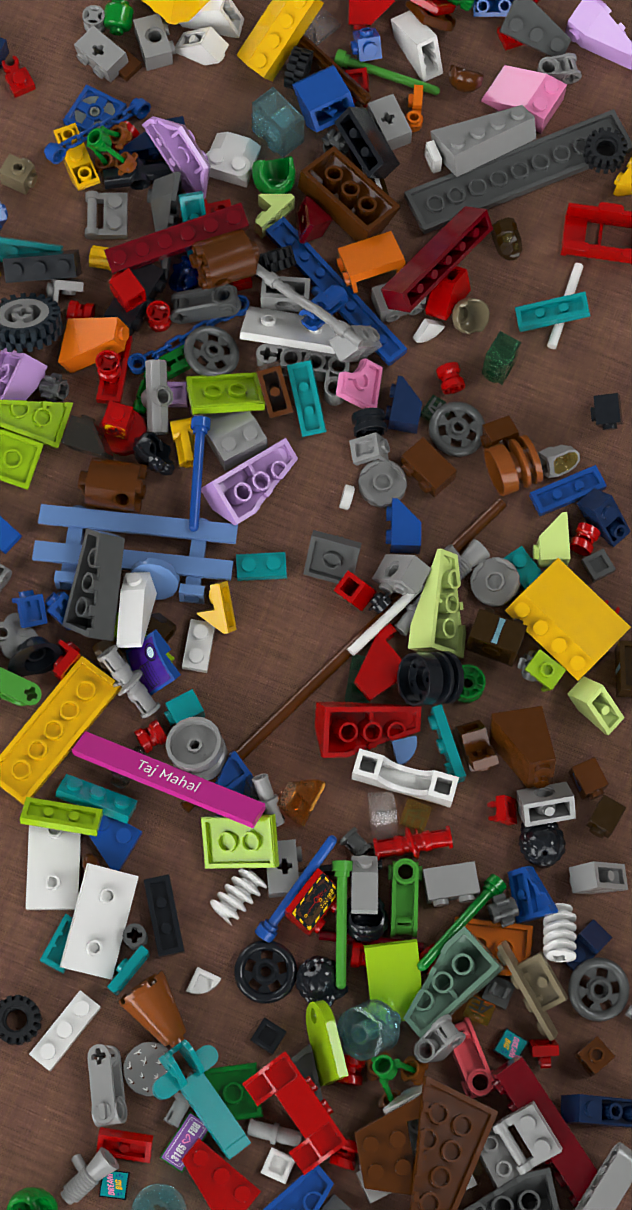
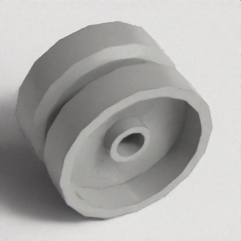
M189 717L173 726L167 736L166 750L174 767L205 780L214 779L220 774L228 758V750L219 729L212 721L203 717Z

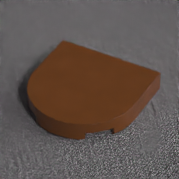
M407 0L405 5L423 25L443 31H453L456 19L451 14L435 16L412 1Z

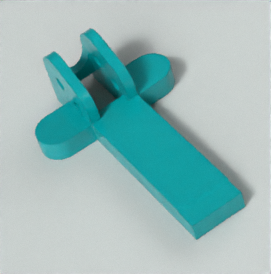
M184 1039L158 1058L167 1073L153 1083L152 1092L157 1099L166 1100L180 1090L228 1160L251 1144L241 1126L204 1074L206 1070L218 1061V1052L215 1047L205 1045L195 1051L190 1043ZM178 1050L194 1072L188 1078H185L177 1062L172 1057Z

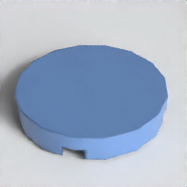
M147 558L146 561L142 562L139 560L131 568L130 573L150 572L157 592L155 600L167 599L178 590L179 574L174 571L175 568L170 563L162 559Z

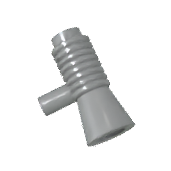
M476 539L471 541L461 556L452 544L444 549L458 555L460 581L472 571L473 567L490 557L488 550Z
M103 1147L99 1149L88 1166L81 1154L74 1155L71 1161L78 1173L63 1186L64 1190L61 1192V1196L69 1205H72L74 1202L78 1203L101 1179L119 1169L117 1160Z

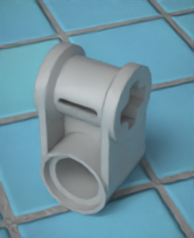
M574 53L544 57L540 60L536 71L546 73L565 84L575 83L582 77L581 71L577 68V56Z
M446 1014L437 1019L431 1028L416 1042L414 1055L422 1063L442 1061L465 1040L466 1036L455 1027L451 1015Z

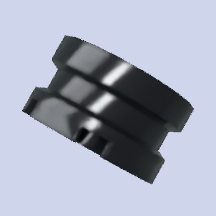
M365 408L351 415L352 424L355 426L353 432L356 438L375 432L382 436L384 435V430L387 432V423L384 422L385 411L383 409Z

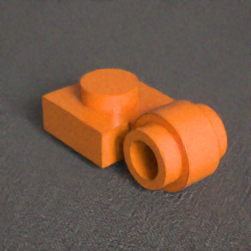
M414 85L413 94L408 95V108H412V111L408 112L405 118L412 132L419 131L423 125V116L421 115L423 85Z

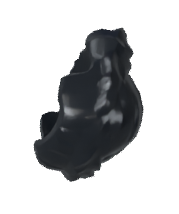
M145 432L140 437L134 439L133 450L135 459L139 464L147 465L151 471L164 476L173 474L175 463L169 458L171 447L161 441L154 432Z
M522 822L519 846L524 858L530 864L539 868H549L557 863L566 851L563 831L559 828L557 822L525 827Z
M351 897L348 898V935L361 942L378 940L385 930L388 929L389 919L385 911L384 902L378 897V914H351Z
M316 955L307 959L300 965L296 975V988L308 1003L324 1000L331 1007L335 1000L342 998L349 989L347 982L344 989L336 987V962L324 956Z

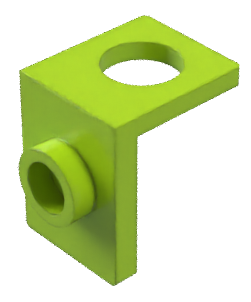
M538 650L524 669L543 684V687L540 689L543 692L553 690L566 671L565 668L542 650Z

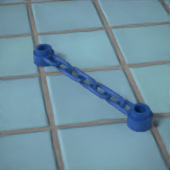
M135 98L130 103V107L124 111L113 114L101 123H96L78 135H74L59 144L49 143L45 147L44 154L53 164H59L65 158L66 151L87 141V136L83 137L82 135L89 134L92 129L98 126H105L109 129L132 116L143 119L150 112L151 105L143 98ZM122 114V118L117 120V116ZM77 138V142L72 144L71 141Z
M238 295L244 308L233 316L203 320L194 325L192 330L184 335H177L165 342L163 347L156 351L151 350L145 354L134 353L128 358L130 372L137 375L144 373L147 356L151 355L153 360H157L163 354L184 345L190 332L205 323L206 326H214L221 321H228L235 316L246 315V311L249 309L248 298L244 295ZM179 339L181 344L172 348L170 343ZM136 363L142 364L140 368L134 367Z

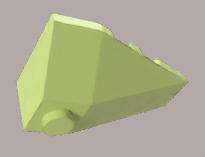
M437 549L431 571L428 574L410 625L408 649L417 652L450 651L458 658H464L466 627L461 625L460 610H464L463 602H459L458 588L461 585L457 554L444 549Z

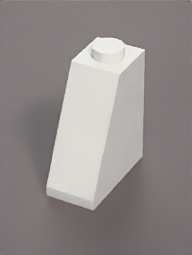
M210 0L189 22H179L182 27L194 30L211 26L219 35L239 38L244 17L232 0Z
M410 10L392 18L391 24L394 39L421 81L426 82L443 74L437 35L427 25H423Z

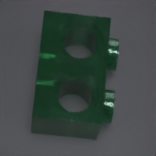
M500 331L486 353L481 374L488 381L503 385L517 361L521 342Z

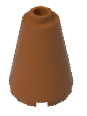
M162 970L132 988V993L128 996L124 994L118 999L119 1004L164 1047L170 1044L173 1048L185 1039L183 1035L186 1033V1028L167 978Z

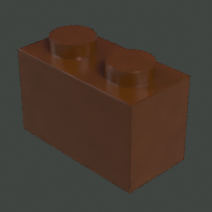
M280 361L257 366L256 372L269 417L273 418L293 412Z
M424 437L401 457L400 464L404 473L409 477L413 476L418 481L420 489L426 494L430 493L433 497H436L455 480L457 470Z

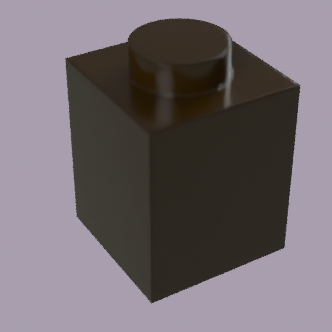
M603 795L586 826L590 828L589 831L599 838H609L627 807Z

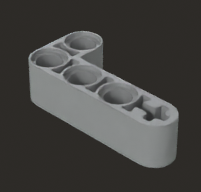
M262 344L258 347L256 351L257 366L278 361V358H280L283 376L289 377L287 365L290 364L286 363L289 359L295 360L296 363L312 360V363L319 364L320 367L313 369L316 381L325 382V401L332 406L340 405L344 401V399L329 392V390L337 389L340 373L334 371L333 368L342 367L344 370L341 372H349V362H340L336 354L274 344Z
M618 1142L612 1148L575 1210H616L632 1183V1150L621 1142Z

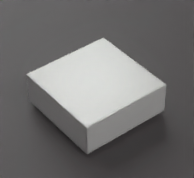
M434 140L426 142L424 156L433 174L440 172L442 157Z
M271 1147L261 1174L286 1184L295 1161L290 1155Z

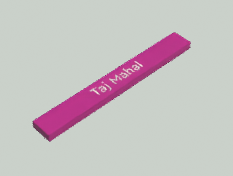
M87 731L83 733L72 749L74 756L251 828L255 827L266 809L265 803Z

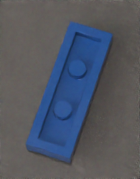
M594 465L532 491L529 497L539 517L581 500L594 488L600 491L605 490L607 485L597 466Z

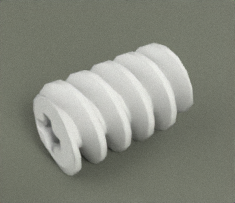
M240 868L238 870L241 878L236 876L231 878L234 886L230 884L224 885L227 894L223 892L217 893L220 902L214 899L210 901L215 912L230 925H232L229 920L230 917L239 920L237 910L247 911L243 904L244 902L254 903L250 896L251 894L261 895L257 887L260 886L265 889L268 887L261 878L249 869Z
M555 903L558 913L546 916L543 920V925L545 926L543 928V954L550 961L560 963L571 962L576 959V953L573 951L576 950V943L574 942L576 940V934L574 933L576 931V924L574 922L577 916L572 913L573 907L571 905Z

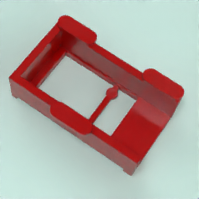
M569 202L565 215L560 255L566 256L567 254L632 264V249L601 246L603 224L632 228V211H625L621 204L600 202L598 206ZM587 222L600 224L597 245L585 242Z

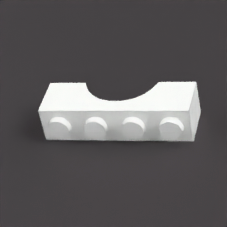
M360 748L352 772V780L449 808L451 807L459 780L457 776L436 770L424 771L409 768L389 760L384 755Z

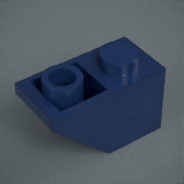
M398 376L397 383L391 384L389 398L394 399L392 406L387 405L385 420H389L388 429L417 434L422 401L404 377Z
M594 488L577 503L586 522L596 527L601 532L600 536L610 546L615 547L631 532L612 495Z

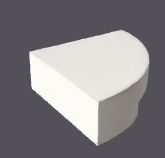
M424 319L414 334L413 339L417 343L427 342L436 337L445 328V325L441 321Z
M197 967L186 992L191 994L210 992L220 983L221 978Z

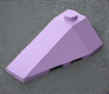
M582 0L569 18L565 33L571 38L572 42H576L581 48L632 70V40L627 37L624 31L625 26L621 22L617 24L609 15L612 12L611 9L602 0Z
M7 348L1 350L0 400L26 401L45 377V371L48 366L25 353H17L15 350L7 352Z
M284 438L203 486L201 492L213 511L233 525H237L259 510L261 504L270 496L275 486L284 478L298 460V457L287 439Z

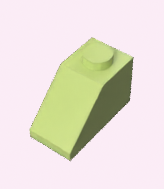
M562 512L539 536L537 544L533 545V559H537L539 568L549 567L557 558L568 566L571 557L567 512Z
M583 676L567 693L577 710L608 736L625 718L605 687Z

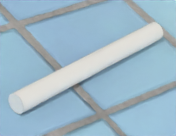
M581 263L574 264L564 296L575 293L584 267ZM564 323L553 326L547 344L548 348L556 349Z
M406 594L398 599L347 648L349 653L355 656L418 594Z

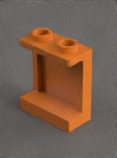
M392 231L337 248L340 257L336 259L340 273L344 272L342 273L346 287L351 286L354 294L358 293L356 284L358 281L392 270L398 273L406 265L405 258Z

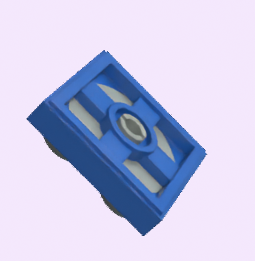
M86 84L63 119V123L66 126L76 123L79 132H82L96 123H101L113 114L124 111L127 108V104ZM122 114L117 116V120L122 117Z

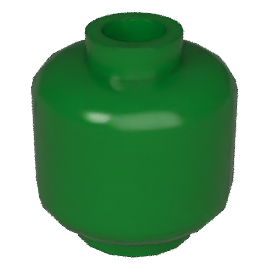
M111 0L110 3H107L104 9L103 25L110 30V34L122 36L123 32H128L132 28L134 9L126 0Z

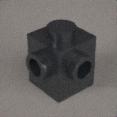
M618 393L595 395L594 407L590 408L592 422L596 421V425L603 427V430L617 429V425L623 424L620 395Z

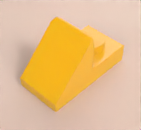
M228 581L210 585L209 599L214 608L197 612V614L223 634L237 630Z

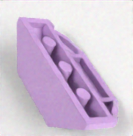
M155 116L149 118L142 126L173 173L181 172L182 188L186 193L202 191L205 199L211 166L205 152L200 150L196 144L193 133L183 124Z

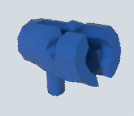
M331 285L325 291H322L318 286L313 287L311 290L312 295L315 297L310 301L319 305L331 315H334L348 302L346 290L338 285ZM304 308L299 312L301 316L306 315L301 320V323L311 331H317L325 324L323 320Z

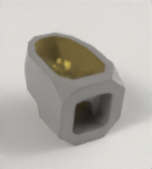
M559 445L547 447L538 452L543 475L547 478L559 477L570 472L580 461V453L572 446Z

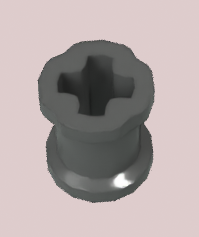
M354 827L339 843L345 845L354 856L366 855L373 847V844L367 843L357 833L358 829Z
M129 924L123 931V940L131 950L137 951L141 945L144 947L147 944V933L140 924ZM134 931H138L139 935L142 936V938L137 939V943H133L132 939L129 938V936H133Z

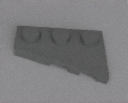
M513 0L499 32L550 57L565 54L571 42V38L533 0Z

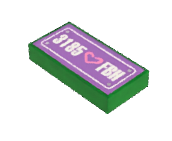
M191 1111L188 1113L160 1156V1159L181 1173L186 1168L181 1158L198 1138L204 1141L209 1133L198 1116Z

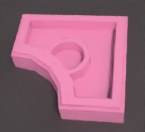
M365 358L360 360L357 369L353 373L340 372L336 396L362 409L377 408L383 367Z

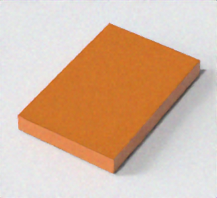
M471 919L465 926L488 948L499 962L497 947L505 940L508 942L519 963L531 957L533 926L512 924L502 928L500 922L493 924L489 920ZM503 965L504 969L497 976L510 977L512 974L508 966Z

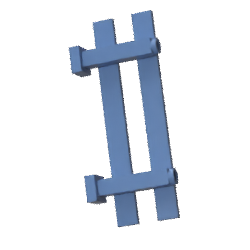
M41 504L38 524L68 527L66 543L35 540L33 561L62 563L61 571L55 570L54 582L56 589L71 590L86 528L191 540L189 556L123 550L121 570L131 571V568L137 561L141 560L140 562L146 561L147 558H157L170 563L179 576H186L185 584L180 583L179 586L180 602L205 603L206 594L205 586H201L202 578L231 581L233 561L205 558L207 541L236 544L238 524L211 522L205 518H199V529L196 532H192L189 529V519L87 509L81 505L66 507Z

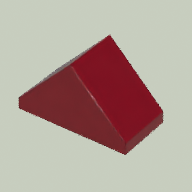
M305 196L296 212L299 242L303 244L322 237L333 220L329 214L308 196Z

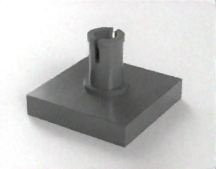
M313 530L303 574L338 584L348 570L355 575L362 543L346 539L342 536L339 537V535L335 536Z

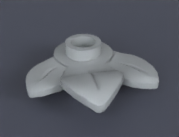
M18 612L9 614L4 622H0V630L5 631L7 635L6 637H0V648L3 655L10 660L17 653L16 650L20 644L31 637L38 636L30 627L21 628Z

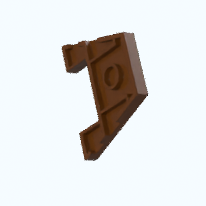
M422 1093L354 1132L365 1189L407 1195L412 1194L415 1162L407 1121L419 1119Z

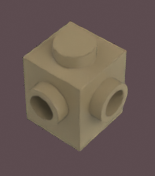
M9 153L0 168L1 184L25 195L30 188L36 185L38 176L35 165L27 158H18Z

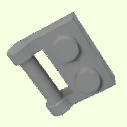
M87 191L85 193V201L87 202L85 238L92 240L128 239V194ZM97 204H104L103 229L97 228Z
M534 1101L498 1120L492 1126L494 1133L499 1134L517 1164L516 1169L520 1175L525 1174L533 1167L562 1152V1146ZM513 1124L532 1154L527 1159L508 1129Z

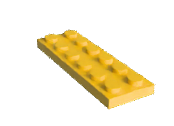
M81 656L0 754V787L23 805L26 797L33 798L73 749L83 733L91 727L122 688L121 685L113 687V684L116 682L114 679Z

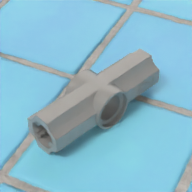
M161 359L145 361L146 389L141 394V402L147 409V432H154L155 435L169 434L168 406L173 401V392L167 386V362Z

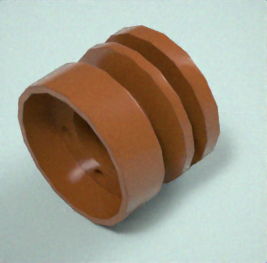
M525 434L518 436L517 440L509 439L507 443L508 450L502 443L490 446L484 450V459L489 477L500 496L504 497L519 490V481L525 488L531 487L532 483L539 484L543 481V471L539 455L532 441Z

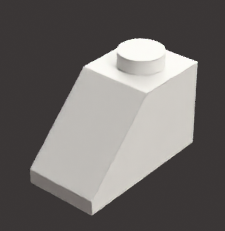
M210 26L183 32L175 46V51L177 54L202 65L218 64L224 59L225 51L229 44Z

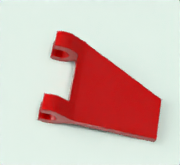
M391 623L376 635L354 681V684L369 702L397 682L398 667L402 659L388 644V641L394 637L393 634L397 632Z

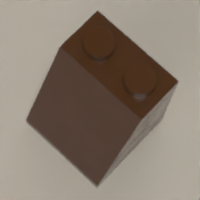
M542 706L492 713L490 744L527 788H544L553 784L556 757Z

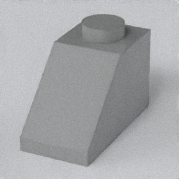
M368 855L351 856V861H353L350 880L351 914H378L377 856Z
M593 861L569 867V881L572 893L596 894L628 890L625 864Z

